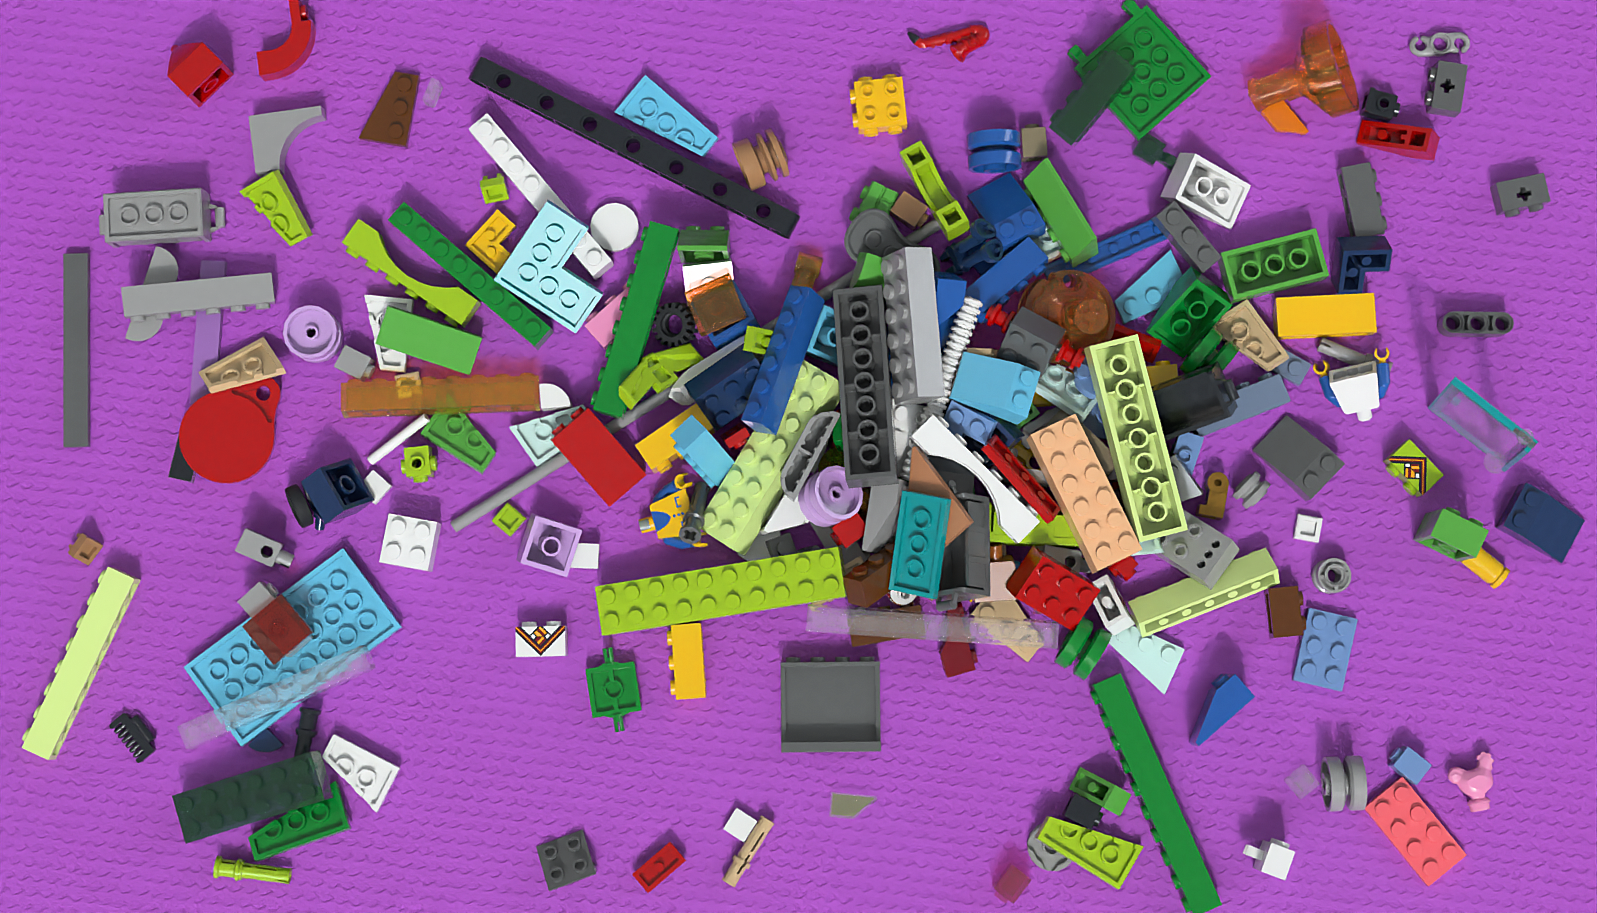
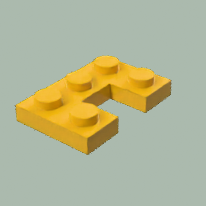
M497 209L465 246L497 274L511 254L500 244L511 234L516 225Z

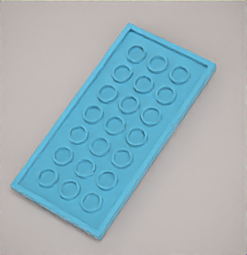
M344 548L278 596L282 602L287 601L296 612L293 615L299 621L303 619L312 629L310 634L313 638L293 657H286L250 617L184 666V669L240 746H245L262 731L269 728L402 628L401 624Z

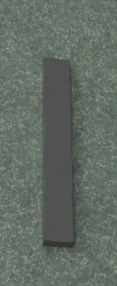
M88 253L63 254V447L65 448L90 447V254Z

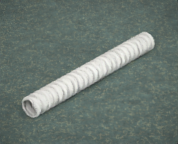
M965 296L960 312L957 311L956 313L958 317L953 321L955 326L951 327L953 332L952 334L949 333L948 337L950 340L946 341L948 346L944 348L943 352L945 354L941 356L945 396L927 402V406L923 407L924 414L920 415L922 420L921 422L918 421L919 427L931 415H934L936 418L938 416L944 417L942 412L947 408L945 404L949 402L948 395H950L964 351H967L966 344L970 343L968 338L972 336L971 330L975 329L973 324L978 320L976 315L980 314L979 307L983 306L981 301ZM915 442L910 444L911 451L907 452L909 457L905 458L906 466L903 465L902 469L904 471L899 475L907 481L910 478L912 448L918 446Z

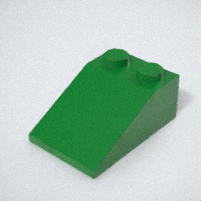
M1191 266L1174 284L1146 331L1154 338L1162 340V344L1184 358L1196 342L1203 338L1233 305L1224 290Z

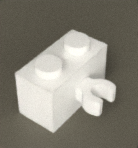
M1271 838L1270 842L1263 840L1260 849L1246 844L1243 854L1256 858L1253 866L1254 869L1285 880L1295 851L1289 850L1290 844Z

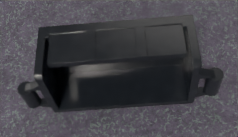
M1219 362L1151 386L1165 441L1229 418L1238 407L1235 400L1239 398V394L1232 379L1226 380Z

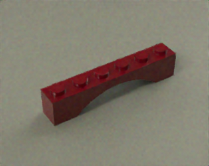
M957 602L956 609L946 611V630L939 649V655L947 678L976 670L974 664L978 663L975 649H970L968 640L971 639L969 627L962 623L961 616L965 615L961 602Z

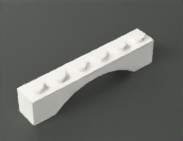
M931 415L910 438L927 455L953 460L975 474L992 498L998 526L1015 543H1020L1040 522L1036 518L1038 513L1030 505L1024 506L1018 500L1020 495L1012 487L1007 489L1000 482L1003 478L994 469L989 471L983 465L985 460L976 451L971 453L965 447L967 442L958 433L953 435L947 429L949 424L941 416L936 418L934 415Z

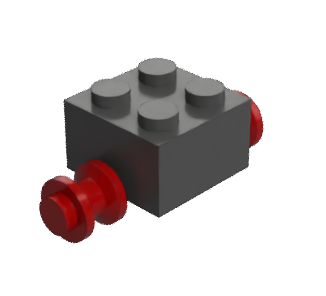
M998 303L996 307L991 305L985 316L988 319V326L991 327L993 324L1001 326V333H1006L996 358L1019 363L1041 372L1039 380L1051 364L1055 354H1057L1055 361H1067L1071 370L1075 366L1080 368L1086 357L1083 354V347L1077 350L1070 347V340L1066 339L1063 345L1060 344L1066 329L1023 306L1016 315L1015 311H1011L1009 314L1002 311V304Z

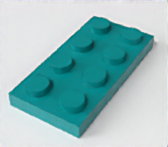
M902 490L889 590L930 599L938 598L951 499Z

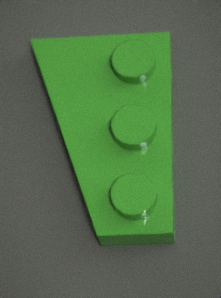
M449 394L421 432V436L482 475L496 456L493 448L481 433L476 430Z

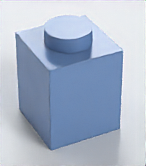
M1402 746L1401 749L1397 747L1390 755L1389 759L1391 761L1388 764L1391 769L1414 785L1420 782L1432 766L1408 746Z

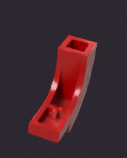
M289 0L292 29L287 41L278 48L256 52L259 76L264 81L276 80L292 74L306 62L313 50L316 26L311 20H306L308 19L307 6L303 5L300 0Z

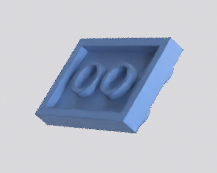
M1307 608L1305 618L1306 630H1303V635L1301 636L1292 680L1342 692L1358 619Z

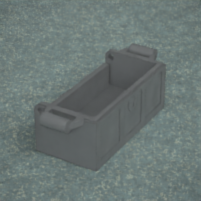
M953 480L945 481V483L974 522L944 548L938 598L935 599L936 609L939 612L956 609L957 602L991 596L989 497L962 492L957 493L956 483Z

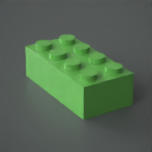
M1316 228L1221 252L1220 255L1222 257L1218 260L1224 287L1231 303L1318 282L1329 276Z

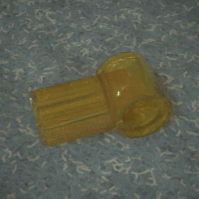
M799 252L794 269L795 275L791 285L813 289L815 279H818L823 258Z

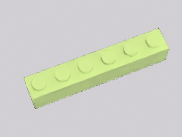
M1266 548L1253 551L1248 555L1232 560L1211 590L1191 577L1184 578L1177 583L1161 587L1154 592L1138 596L1134 600L1129 601L1130 613L1143 638L1280 584L1278 568Z

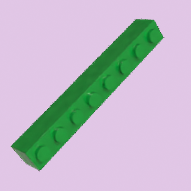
M405 202L388 219L396 229L537 350L554 333L545 322L503 286L494 281L488 273Z
M650 221L649 227L645 226L641 235V241H644L642 250H637L634 258V264L637 265L635 273H630L626 286L630 288L628 296H623L619 308L620 311H623L620 321L616 320L612 334H615L613 344L609 343L606 350L607 365L606 368L601 367L598 381L601 382L599 391H594L591 399V405H594L593 410L595 412L624 420L627 405L619 397V386L639 365L643 357L680 232L677 228Z

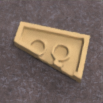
M262 337L198 373L212 394L286 374V371L265 338Z

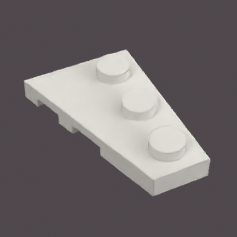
M333 734L322 755L330 766L377 813L400 767L336 734Z

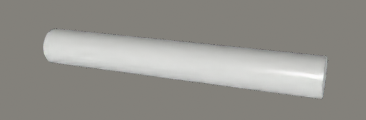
M426 414L421 415L367 457L368 461L374 465L430 422Z

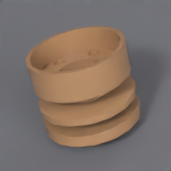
M771 128L764 130L766 142H764L760 133L755 134L757 145L754 147L748 138L732 143L736 159L751 191L766 185L765 173H769L774 181L778 180L776 169H779L784 178L790 176L786 153L780 140L775 136Z

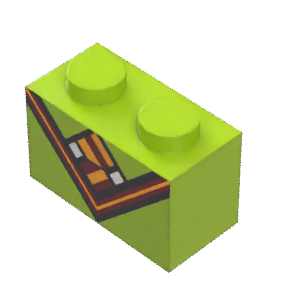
M1410 439L1404 441L1383 461L1387 465L1385 467L1387 472L1394 478L1398 477L1404 483L1402 487L1411 496L1419 497L1424 495L1444 476Z

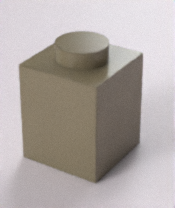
M1039 124L1025 125V128H1021L1020 151L1022 162L1043 161L1048 156L1046 127H1039Z

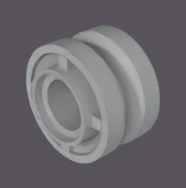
M1257 471L1247 475L1237 485L1236 491L1232 494L1236 500L1243 499L1242 506L1246 509L1254 506L1268 492L1267 489L1271 485L1267 480L1260 482L1261 475Z
M1325 559L1314 566L1311 575L1312 582L1316 589L1322 593L1341 592L1350 584L1351 570L1347 563L1341 559ZM1329 570H1332L1335 574L1333 582L1328 579Z

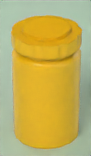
M1482 547L1476 558L1460 561L1482 580L1490 584L1493 589L1500 586L1510 572L1507 567H1504L1502 563Z

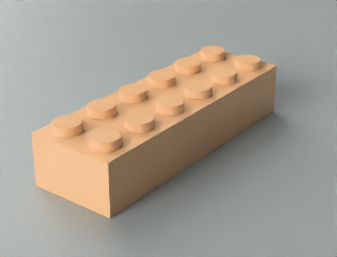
M1076 414L1031 434L1026 440L1092 574L1141 551L1142 547Z

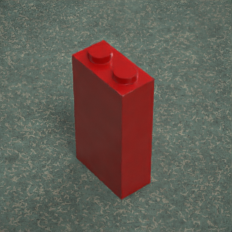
M580 407L570 415L573 420L566 426L561 423L551 432L554 435L551 441L610 507L647 474L588 407L585 409Z

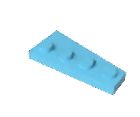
M646 75L615 110V113L703 157L719 140L714 133Z

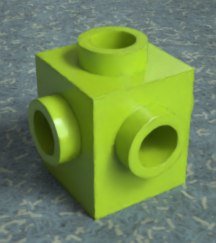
M428 445L404 448L401 470L403 474H406L407 478L413 479V483L428 482V477H435L434 471L438 470L437 458L432 456V447ZM421 462V466L417 468V464Z

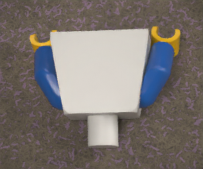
M1386 347L1387 355L1384 358L1378 357L1377 348L1375 349L1374 355L1379 360L1377 365L1376 361L1329 371V363L1323 360L1325 369L1321 372L1315 363L1313 370L1316 374H1320L1319 382L1325 398L1336 407L1342 408L1345 414L1356 413L1359 421L1370 420L1373 416L1371 409L1379 407V399L1385 397L1390 385L1389 364L1386 363V359L1389 357V349Z

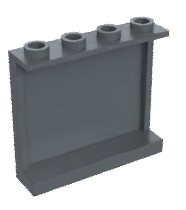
M788 657L786 662H780L781 752L881 751L880 661H875V657H860V662H850V657H835V662H825V657H810V662H800V657Z

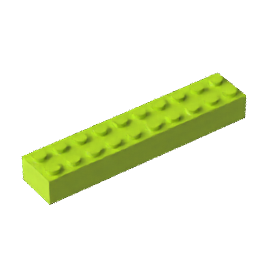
M833 547L595 586L602 636L845 598L847 593L843 576H845L846 572L844 570L842 548Z

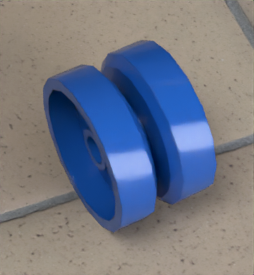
M987 129L968 134L967 149L974 152L968 156V171L979 174H996L1020 169L1022 167L1021 154L1015 151L1021 145L1020 132L1012 129Z

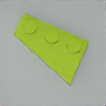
M279 169L239 191L244 197H249L255 204L254 208L271 221V226L290 247L313 235Z

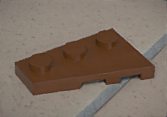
M401 72L394 73L361 132L360 140L408 148L420 83L419 75Z

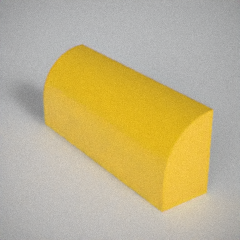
M1374 293L1275 298L1273 306L1274 336L1277 340L1373 335L1377 332Z

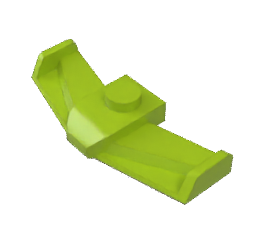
M691 343L656 353L651 352L641 359L639 365L619 386V397L632 410L651 387L659 394L675 384L679 379L675 372L689 369L704 360V358Z

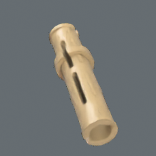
M762 815L760 816V819L738 854H734L732 857L734 861L724 877H722L723 881L736 887L746 868H750L751 864L749 863L775 823Z

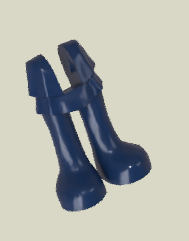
M983 218L975 220L970 225L971 235L946 247L939 256L941 262L951 259L953 266L945 270V272L962 276L963 273L968 272L974 265L983 260L987 263H995L1002 258L1003 245L998 239L984 243L979 250L970 255L968 253L969 249L991 239L997 234L995 228Z

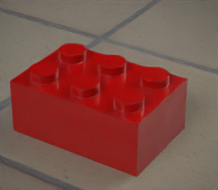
M1032 546L1005 587L1015 598L1071 631H1074L1101 591L1091 580Z

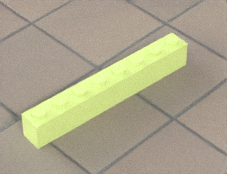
M107 567V570L102 571L98 578L99 586L96 593L93 592L88 599L87 605L89 607L86 614L82 615L77 622L76 628L78 630L76 635L70 638L66 645L67 653L65 658L60 660L55 668V679L45 689L44 696L46 697L44 702L34 712V723L23 735V749L47 760H56L137 590L140 579L113 567Z

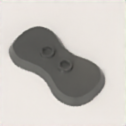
M874 208L861 212L849 225L844 237L846 251L856 262L859 252L885 257L904 247H925L906 239L886 212ZM932 251L934 271L940 272L939 260Z

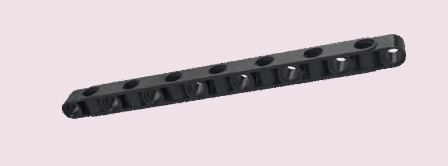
M484 57L478 58L468 77L473 83L783 238L790 239L800 219V216L793 211ZM506 78L511 80L508 87H499L501 80ZM552 100L554 102L552 108L547 110L542 108L544 101ZM590 121L596 122L597 127L593 131H587L584 129L586 123ZM631 143H638L640 145V149L635 153L627 150ZM675 164H680L684 169L680 174H673L670 171L671 167ZM717 186H724L727 192L723 196H717L714 194V189ZM761 207L768 208L770 210L769 216L765 218L759 217L757 215L758 209Z

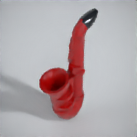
M980 24L969 25V27L945 32L924 39L915 33H907L909 39L918 48H934L935 46L956 42L957 44L950 46V50L961 63L965 61L969 53L983 47L990 37L989 30Z

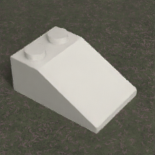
M1180 152L1160 197L1169 202L1176 201L1182 209L1227 229H1232L1251 185L1197 154Z

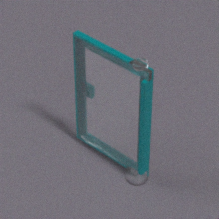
M1454 377L1428 407L1429 410L1486 454L1484 465L1491 473L1498 474L1507 471L1527 455L1538 443L1530 430L1521 429L1457 377Z

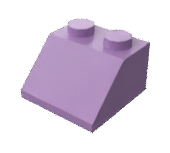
M531 513L516 560L522 564L567 577L582 530Z

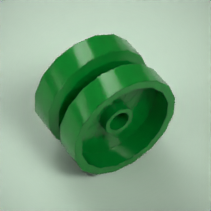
M1212 327L1187 353L1188 357L1178 369L1186 374L1199 369V367L1219 362L1223 371L1240 348L1232 341H1228L1219 350L1215 349L1221 342L1223 334Z
M1084 616L1074 631L1069 630L1054 659L1056 664L1065 669L1077 658L1073 666V674L1082 680H1085L1091 673L1112 637L1110 632L1101 627L1089 638L1093 629V622Z

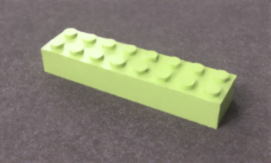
M1138 334L1084 348L1127 519L1138 541L1143 542L1188 530Z
M803 360L777 435L753 431L704 511L705 523L701 530L744 556L746 555L784 493L780 482L781 472L808 421L819 413L834 411L840 401L839 380Z

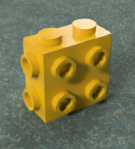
M887 74L882 76V79L873 80L872 77H861L858 81L854 82V89H849L850 103L856 106V113H852L853 128L858 127V134H864V137H874L879 135L878 132H888L890 135L902 133L903 130H907L902 77H897L896 74Z

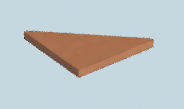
M914 446L911 453L909 491L951 499L945 541L946 547L974 521L920 447Z

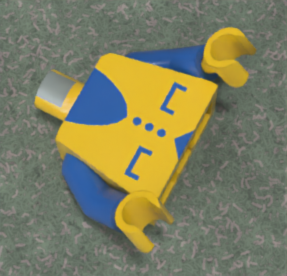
M687 472L679 474L675 477V480L664 485L653 497V504L649 505L652 516L638 519L641 532L643 534L656 530L659 540H663L666 545L679 549L706 547L708 543L698 541L694 544H688L679 537L680 528L684 525L683 516L689 511L690 506L687 490L683 488L690 487L693 484L692 482H684V476L688 475ZM701 532V536L707 535V533Z

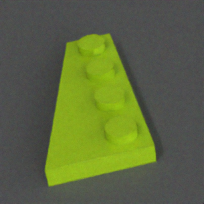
M1046 816L1034 837L1118 890L1144 847L1050 816Z

